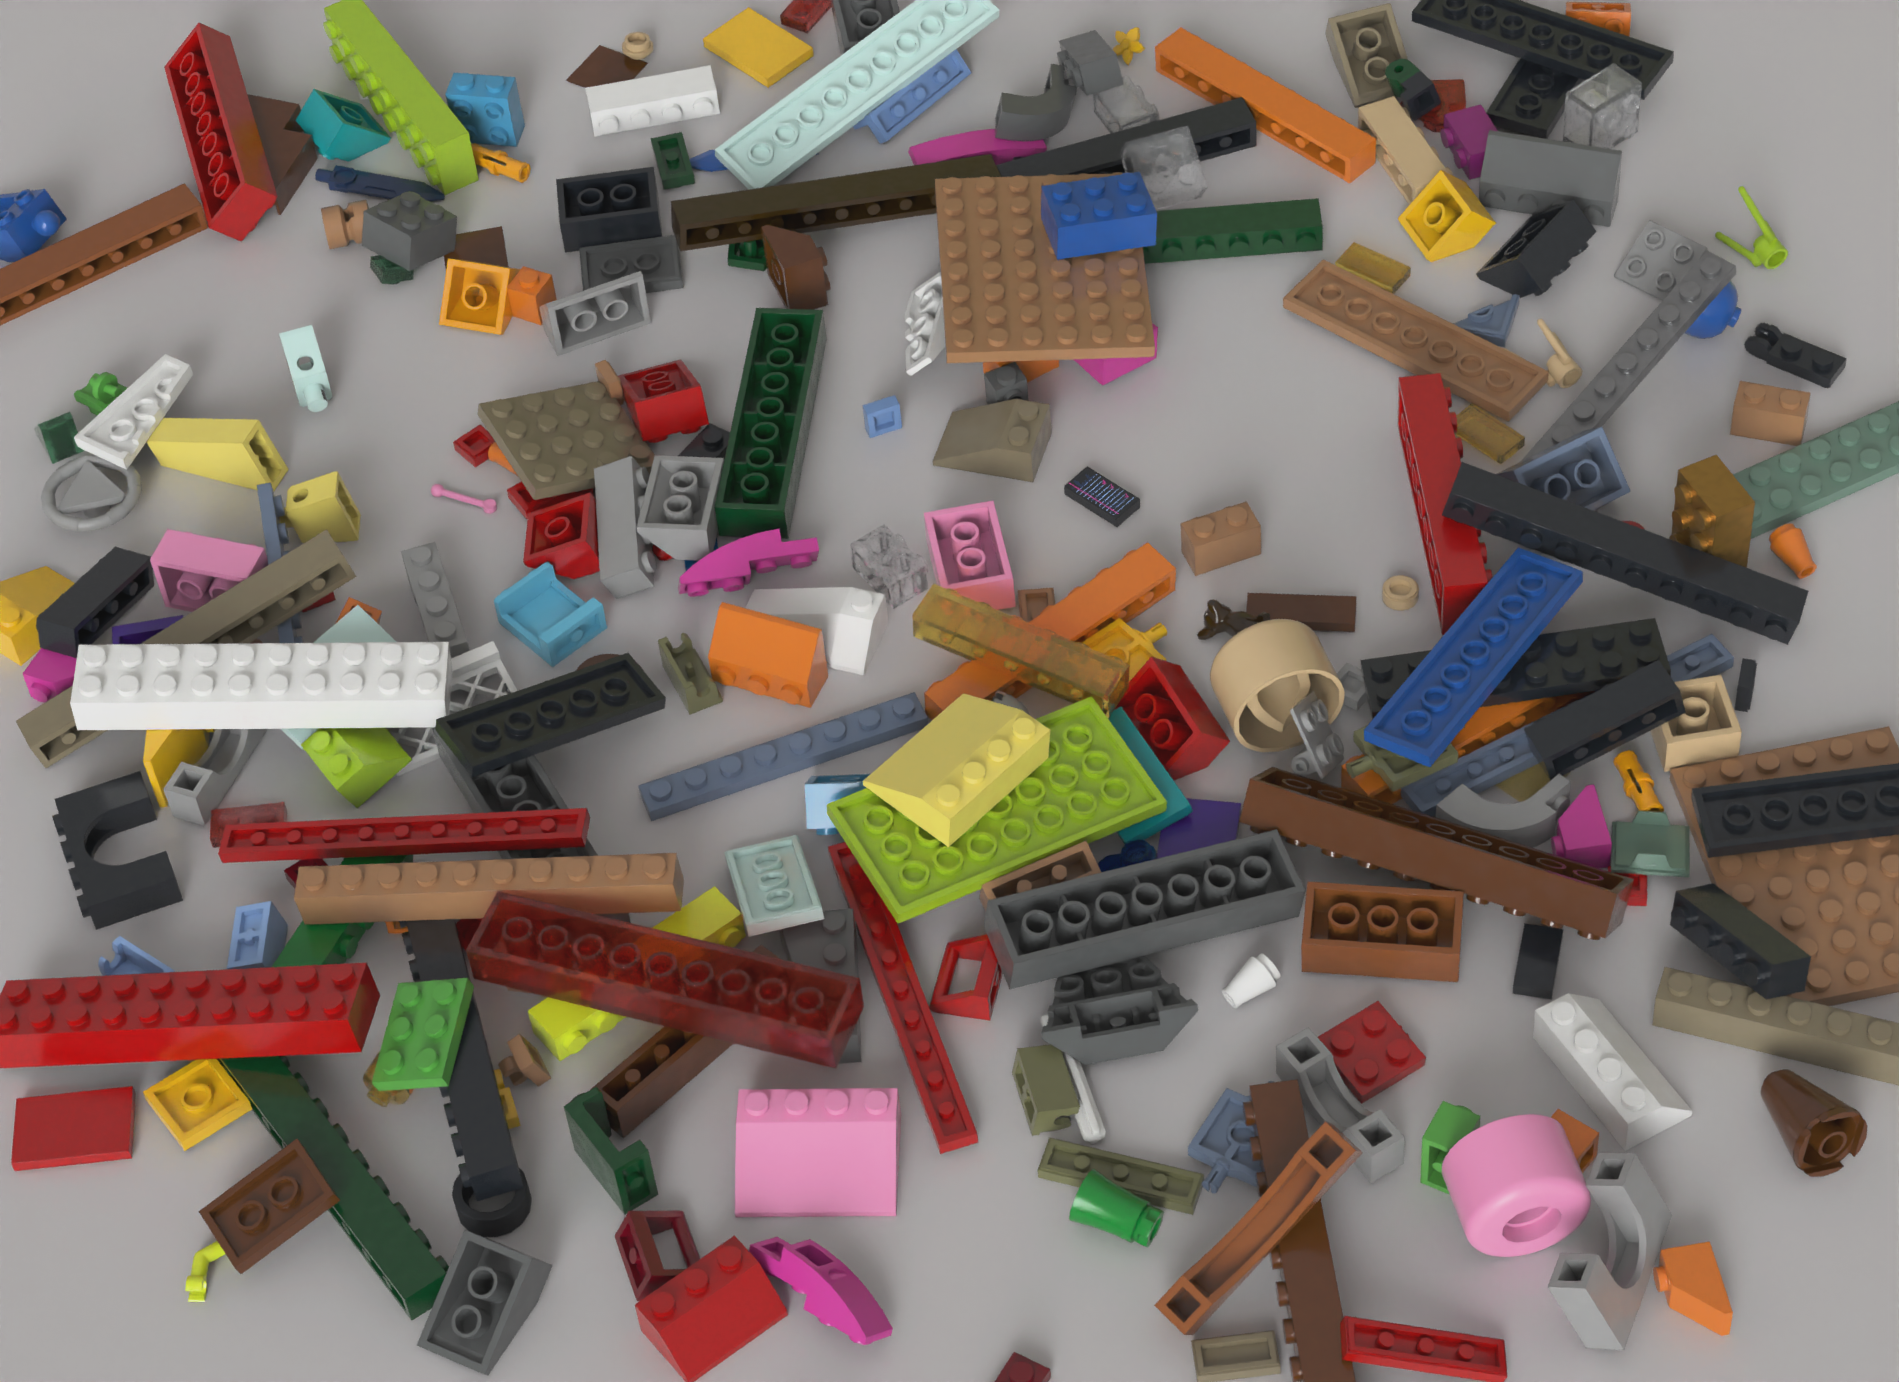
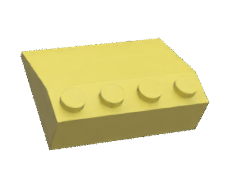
M963 693L865 778L863 786L949 847L1048 759L1051 730L1021 709Z

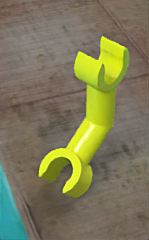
M218 1241L197 1251L193 1257L191 1274L187 1277L185 1291H190L188 1302H205L209 1263L225 1255Z

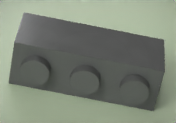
M1096 30L1059 41L1061 51L1057 52L1059 65L1064 66L1068 79H1072L1075 87H1080L1086 96L1124 85L1117 54Z

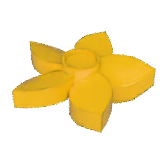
M1138 27L1132 28L1127 34L1116 31L1115 38L1120 44L1116 45L1112 50L1117 56L1122 55L1124 62L1129 65L1133 52L1141 53L1145 50L1142 43L1138 42L1140 39V29Z

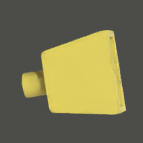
M338 471L293 485L288 489L286 507H284L285 516L279 517L280 523H285L287 528L293 527L302 543L307 542L326 529L334 542L359 540L361 514Z

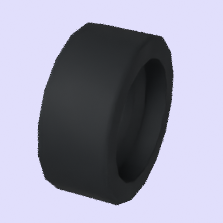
M520 1168L524 1188L515 1190L516 1193L512 1201L502 1209L493 1212H479L470 1208L468 1201L474 1193L472 1186L464 1188L461 1175H458L454 1181L452 1198L460 1223L469 1232L484 1237H499L511 1233L523 1224L530 1213L532 1197L525 1174Z

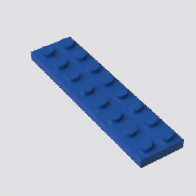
M1518 547L1364 729V741L1431 767L1582 584L1583 571Z

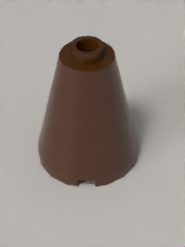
M1789 1069L1774 1071L1765 1078L1761 1087V1097L1796 1166L1803 1170L1805 1174L1810 1177H1824L1837 1172L1844 1167L1840 1162L1849 1153L1855 1157L1861 1150L1867 1137L1868 1126L1856 1109Z

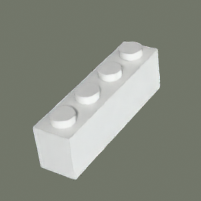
M711 65L585 88L595 137L720 114Z

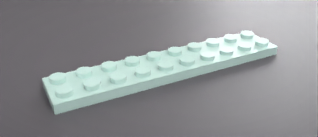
M915 0L715 149V157L748 189L776 185L864 119L868 113L896 92L908 86L999 17V9L990 0Z

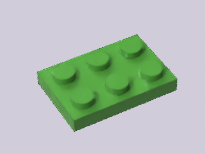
M468 978L398 983L372 1079V1084L378 1091L449 1086L474 990V985Z

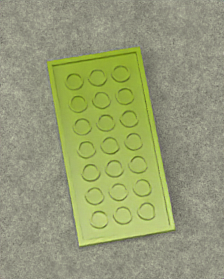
M1092 696L1036 719L1051 730L1048 759L949 847L867 788L827 804V815L898 924L980 890L983 884L1084 841H1087L1089 844L1166 811V799Z

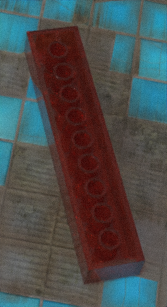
M497 891L466 949L473 977L477 980L835 1069L864 1008L860 978L500 891Z

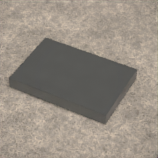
M675 235L579 248L583 291L639 271L643 275L646 293L683 288L679 246Z

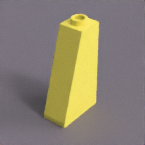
M163 418L146 442L161 466L257 490V485L271 482L273 491H275L289 470L260 421L256 419Z

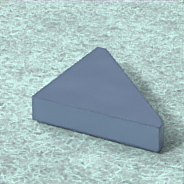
M1513 294L1509 301L1494 307L1492 304L1469 313L1468 318L1452 324L1497 346L1505 347L1519 306L1520 295Z

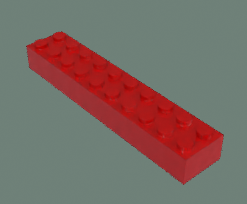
M367 962L6 980L0 994V1068L357 1053L363 1050L380 993Z

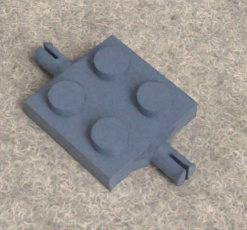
M1226 1088L1188 1146V1156L1212 1168L1206 1179L1202 1182V1186L1208 1192L1211 1188V1193L1218 1192L1219 1187L1227 1176L1235 1177L1257 1187L1256 1173L1262 1172L1260 1161H1252L1249 1137L1255 1136L1253 1125L1246 1126L1244 1120L1243 1102L1249 1101V1096H1244L1229 1088Z

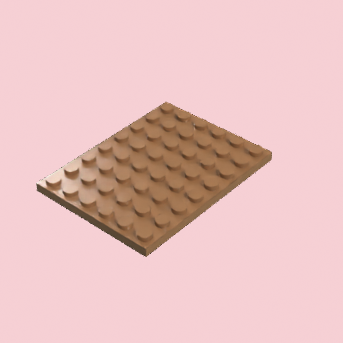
M1123 173L1049 174L1046 176L1016 175L1013 177L983 176L979 178L949 177L935 179L947 363L1155 356L1143 247L1057 260L1041 220V186L1059 182L1086 180L1093 177L1100 178L1120 175Z
M1889 726L1670 769L1669 779L1711 883H1714L1811 956L1805 991L1785 996L1832 1006L1899 992V835L1708 858L1691 800L1692 788L1899 763V747Z

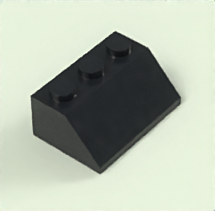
M1573 199L1532 215L1476 275L1480 280L1512 295H1520V298L1533 293L1535 296H1539L1552 286L1551 280L1554 276L1560 275L1570 267L1569 260L1572 257L1579 255L1588 248L1589 244L1587 241L1597 231Z

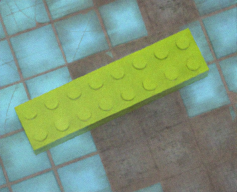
M341 0L325 7L324 12L327 21L323 22V26L327 36L332 41L329 51L336 64H342L347 78L350 81L354 80L361 96L363 98L368 96L375 114L383 116L384 123L389 132L397 134L401 147L411 152L415 165L418 168L423 167L429 183L432 186L437 185L441 192L447 195L478 181L479 178L469 132L364 1Z

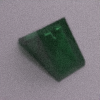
M70 412L40 423L34 428L52 464L84 451L77 447L74 436L78 434Z

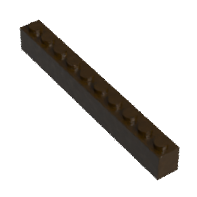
M988 154L671 201V224L681 252L763 239L761 227L765 225L798 233H808L935 214V179L949 177H1001L992 155Z

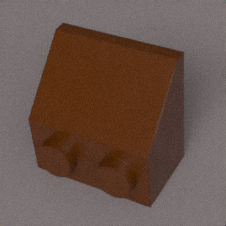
M770 225L762 226L761 231L767 273L785 308L814 310L828 305L826 291L830 290L831 287L828 276L823 267L827 266V258L823 248H817L810 235Z

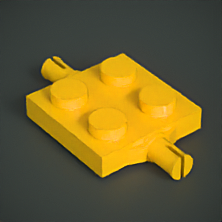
M1118 618L1063 654L1064 664L1077 675V677L1062 685L1063 692L1066 696L1068 695V698H1072L1083 689L1089 688L1110 705L1151 656L1167 661L1153 646V643L1167 636V629L1161 622H1158L1146 632H1140L1131 628L1121 618Z

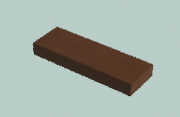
M1248 593L1246 613L1258 616L1264 611L1270 614L1271 620H1295L1309 626L1313 631L1355 632L1356 596Z

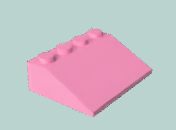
M898 1088L739 1089L736 1116L735 1216H896L901 1133V1108Z

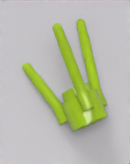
M1740 186L1738 191L1763 234L1754 241L1753 247L1755 249L1753 253L1721 232H1716L1715 237L1748 258L1755 267L1763 264L1767 269H1774L1786 260L1788 251L1778 240L1768 222L1763 219L1746 189Z

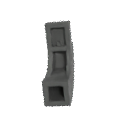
M1051 64L1044 94L1020 96L1001 93L995 116V138L1013 141H1036L1054 136L1063 130L1068 123L1077 88L1069 85L1068 79H1064V66Z

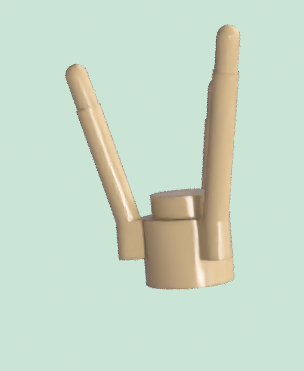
M1538 319L1537 324L1556 352L1549 358L1546 364L1549 371L1547 385L1552 387L1557 383L1561 388L1571 387L1580 379L1583 371L1569 355L1556 333L1551 332L1543 319Z

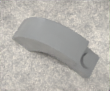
M1558 774L1533 796L1514 804H1499L1488 801L1464 784H1461L1436 805V818L1533 848L1548 841L1555 835L1556 818L1561 817L1570 805L1571 782L1561 774Z

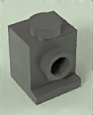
M1016 362L984 373L987 404L1012 399L1028 400L1027 378Z

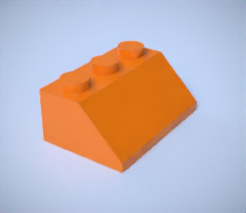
M725 602L721 603L708 654L712 679L725 686L738 687L757 695H766L784 700L789 704H798L811 708L828 678L822 629Z

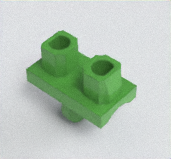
M103 372L100 375L95 373L90 378L86 387L74 393V397L77 402L88 406L91 413L99 415L127 387L119 384L116 376L109 372Z

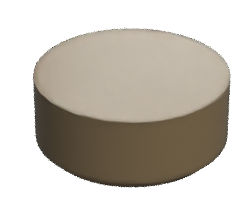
M1397 575L1390 577L1384 582L1382 599L1387 607L1403 611L1414 607L1418 602L1419 587L1417 582L1411 577Z

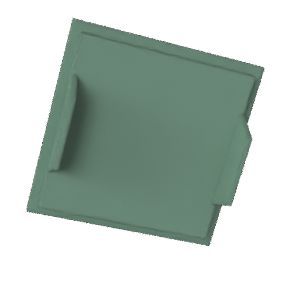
M1638 811L1632 822H1612L1611 872L1689 877V826L1670 825L1666 812Z

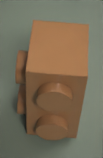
M1740 381L1733 406L1730 435L1793 446L1801 445L1807 423L1811 393Z
M1247 502L1228 506L1222 510L1180 523L1181 552L1195 576L1261 554V525Z

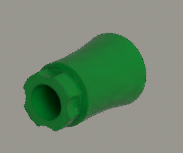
M1092 1169L1083 1180L1075 1196L1069 1220L1108 1232L1130 1243L1135 1241L1148 1248L1160 1229L1164 1211L1151 1206V1202L1134 1195L1106 1178L1097 1170Z

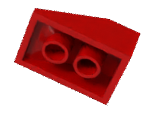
M681 359L618 375L626 406L643 442L647 440L650 443L666 440L670 434L678 432L691 434L701 430V426L709 425L701 385Z

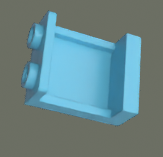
M545 562L537 569L529 572L527 576L510 588L502 591L494 599L499 623L552 667L607 629L603 604L594 597L587 602L583 601L556 578L553 565L549 562Z

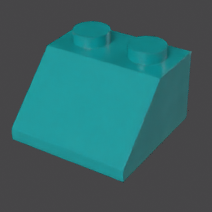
M313 89L295 120L304 130L303 133L312 135L313 142L319 148L318 152L329 160L338 158L349 162L387 144L391 139L362 104Z

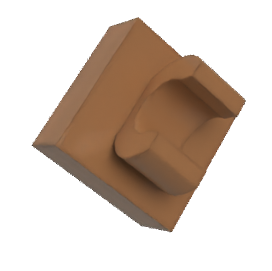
M521 1034L507 1042L513 1056L504 1058L498 1066L505 1078L510 1077L514 1086L522 1084L529 1078L539 1087L551 1079L538 1050Z

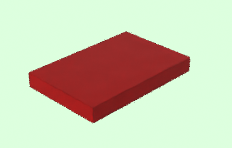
M133 1086L16 1098L11 1165L14 1171L132 1159L136 1098Z

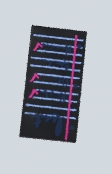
M1088 466L1064 486V494L1116 527L1140 508V499Z

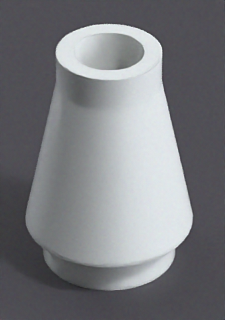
M1260 953L1257 957L1250 956L1231 982L1221 992L1232 1007L1238 1008L1241 1004L1276 987L1275 982L1281 975L1273 962L1266 955Z

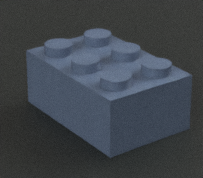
M1603 427L1584 430L1496 474L1593 511L1631 492Z

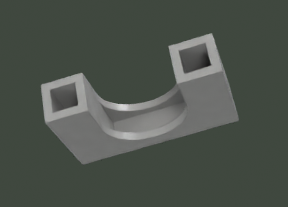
M1598 1152L1586 1187L1602 1211L1607 1224L1609 1235L1607 1264L1605 1266L1598 1254L1560 1253L1548 1288L1586 1348L1624 1350L1672 1214L1636 1153Z

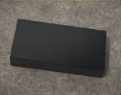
M1524 923L1512 994L1552 1000L1563 939V929Z

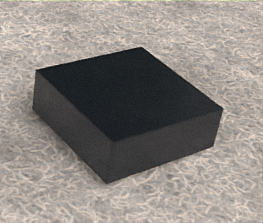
M1742 659L1735 710L1748 712L1750 710L1757 669L1756 660Z

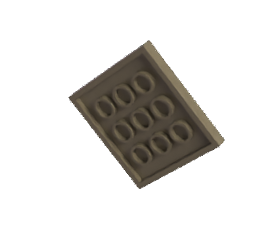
M600 381L479 403L477 415L534 500L595 488L594 468L632 456L640 467H645L650 475L655 454L646 441H642L637 428L616 398H610L605 386Z

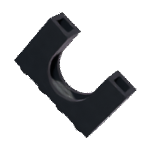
M140 771L54 799L58 814L52 815L58 835H65L67 839L60 842L66 862H74L75 865L74 868L68 869L75 891L82 889L83 895L77 896L78 904L84 918L91 916L96 930L183 901L166 851L123 865H106L94 860V855L100 845L111 836L157 820Z

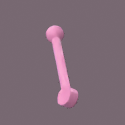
M435 484L431 487V493L434 497L445 496L482 507L484 512L489 514L497 510L496 501L493 499L479 500L446 490L440 484Z

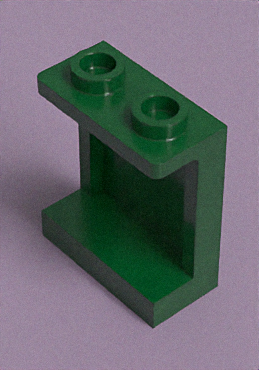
M598 1087L577 1095L570 1103L563 1106L575 1152L624 1215L658 1195L649 1151L639 1139L620 1152L610 1141L609 1138L612 1132L603 1094Z

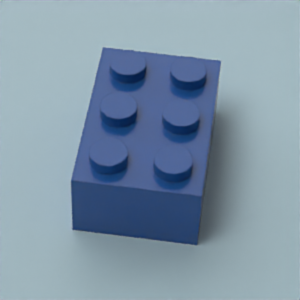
M1140 172L1123 173L1100 178L1093 177L1086 180L1059 182L1041 186V220L1057 260L1156 245L1157 212Z

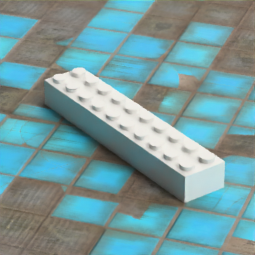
M449 642L79 645L70 704L77 730L436 727V719L449 715L452 662Z

